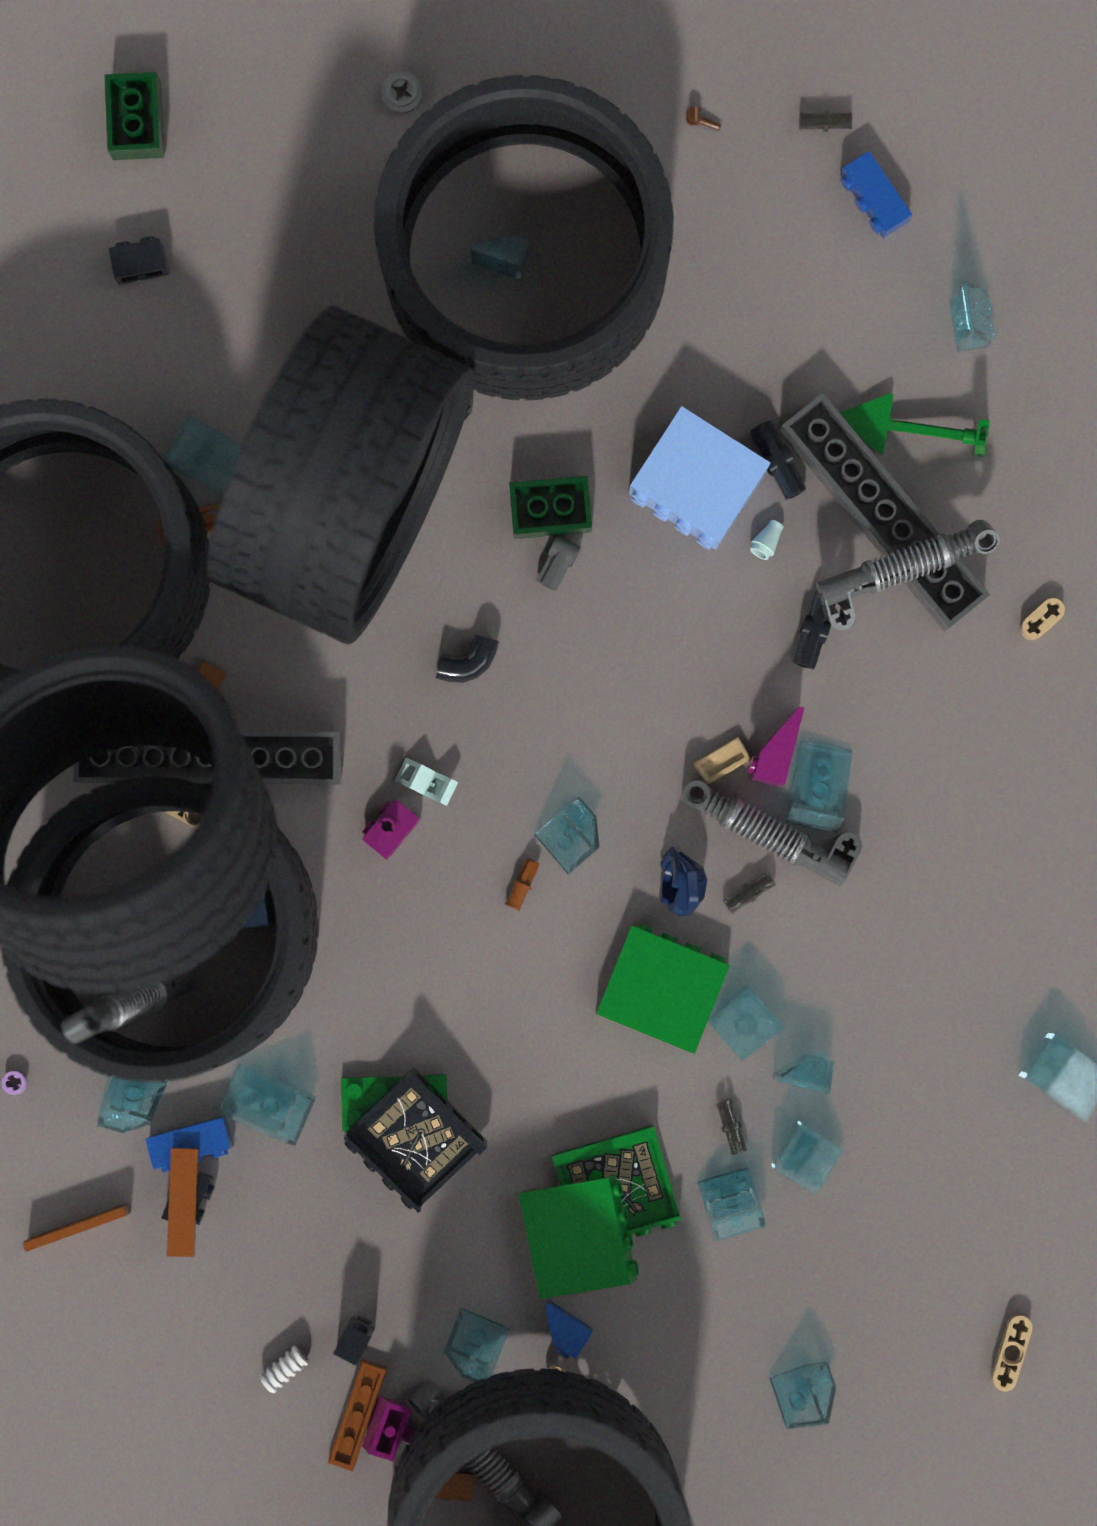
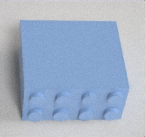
M681 406L631 483L629 495L632 496L631 501L638 506L644 508L646 505L654 510L653 515L664 522L668 519L676 524L674 528L686 536L690 533L698 538L696 542L708 550L712 547L716 550L764 477L770 462Z

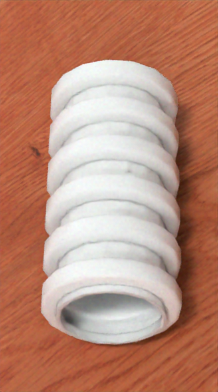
M292 1346L291 1352H285V1357H279L278 1363H272V1368L268 1367L265 1374L261 1373L259 1375L260 1381L269 1392L276 1393L277 1387H283L284 1381H290V1376L294 1377L297 1370L301 1371L303 1365L307 1366L309 1364L308 1357L298 1346Z

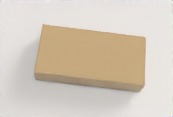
M737 737L697 760L693 765L704 783L709 785L750 761L751 757L740 738Z

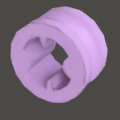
M10 1071L2 1079V1088L8 1094H20L27 1086V1078L19 1071ZM12 1075L15 1078L21 1079V1084H18L20 1088L17 1090L14 1087L8 1086V1081H11L9 1078Z

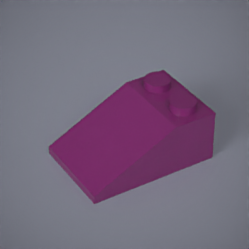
M799 706L757 755L750 759L747 773L751 774L750 780L780 788L786 784L805 707Z

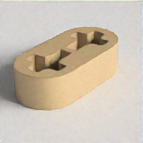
M1050 598L1039 605L1021 623L1020 632L1022 636L1028 640H1036L1045 634L1063 617L1065 607L1062 601ZM1047 604L1049 606H1057L1055 611L1057 616L1052 614L1047 619L1043 616L1049 610ZM1039 619L1042 623L1036 628L1038 634L1035 632L1029 633L1027 631L1029 629L1027 623L1033 624Z

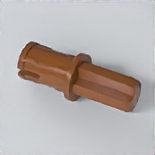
M529 858L525 860L517 879L513 880L515 884L505 905L520 911L528 890H532L530 886L540 866L538 862Z

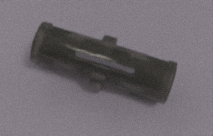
M823 111V113H800L799 129H822L823 132H828L829 129H852V112L829 113V111Z
M766 871L754 881L741 885V889L724 899L723 902L731 914H733L749 902H755L758 896L776 886V884Z
M732 1099L725 1100L728 1111L725 1110L723 1101L716 1103L723 1124L721 1130L726 1134L731 1155L738 1154L736 1142L738 1143L740 1153L747 1151V1147L740 1130L742 1127L741 1121L737 1120Z

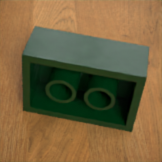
M157 72L104 74L107 151L112 160L164 158L162 89Z
M588 476L509 482L514 539L592 533Z

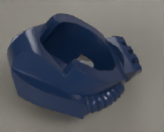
M671 847L664 854L660 862V866L664 871L660 884V901L667 904L669 910L676 915L689 916L704 899L707 877L703 866L680 851L678 853L675 848Z

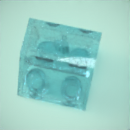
M798 1121L771 1167L798 1185L817 1194L844 1149Z
M748 1167L697 1182L715 1242L766 1227L762 1207Z

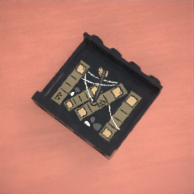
M414 1067L348 1128L343 1138L345 1146L353 1154L358 1153L364 1159V1165L371 1172L374 1173L376 1171L383 1178L382 1182L389 1190H395L402 1196L400 1198L407 1208H414L418 1213L421 1211L422 1205L477 1153L481 1155L487 1149L488 1143Z

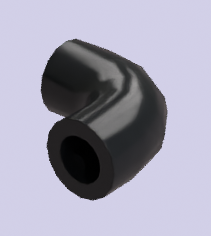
M474 635L471 648L466 655L454 657L442 653L435 678L458 683L478 678L489 669L497 653L499 641Z

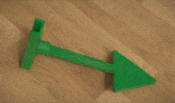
M892 393L840 412L862 441L879 455L884 453L887 432L889 430L963 441V444L974 445V456L985 457L986 437H989L990 420L979 419L976 429L965 428V430L894 420L890 418L894 398Z

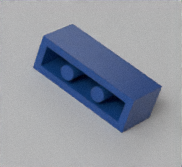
M870 151L843 167L840 181L848 192L851 190L856 198V206L870 218L869 224L876 234L880 233L882 238H885L910 221L912 213Z
M226 1116L160 1133L145 1139L153 1170L161 1168L162 1172L170 1171L171 1148H199V1162H202V1156L212 1154L213 1158L227 1155V1149H231L234 1146Z

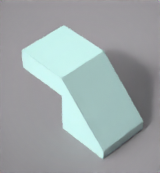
M405 758L394 780L447 806L458 784L457 781L408 758Z

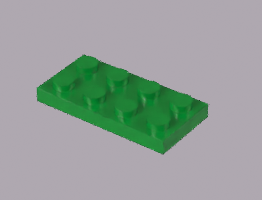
M447 1074L422 1075L448 1101ZM403 1076L341 1078L342 1132L350 1128Z

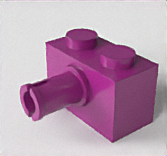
M396 799L393 802L388 800L379 810V813L382 814L376 822L371 820L362 831L365 835L362 840L386 860L392 856L421 820Z
M380 1395L362 1444L365 1451L370 1455L393 1462L400 1442L403 1441L410 1444V1438L416 1431V1428L407 1426L412 1409L404 1402Z

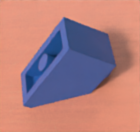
M548 1299L545 1303L552 1342L556 1346L555 1351L566 1359L570 1356L576 1359L593 1333V1328Z

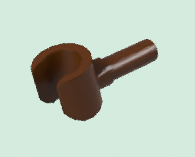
M689 107L686 111V122L689 125L701 124L718 131L720 130L721 124L701 117L700 108Z

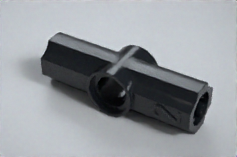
M771 420L753 428L750 433L762 454L761 457L770 462L767 472L771 477H774L785 500L792 499L806 491L805 485L794 466V458L789 448L785 444L783 445Z
M817 590L811 603L809 614H806L799 635L801 638L792 662L800 667L814 670L817 664L822 644H825L831 628V624L823 612Z

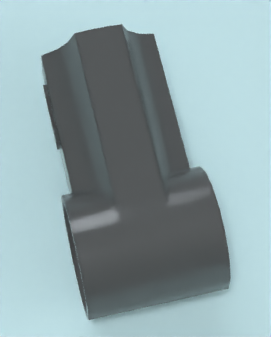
M558 535L549 550V557L536 581L549 589L557 591L568 568L572 567L581 546Z

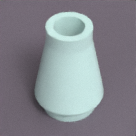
M770 520L768 525L752 540L750 551L758 558L768 560L770 556L774 555L780 534L784 528L783 525L778 521Z

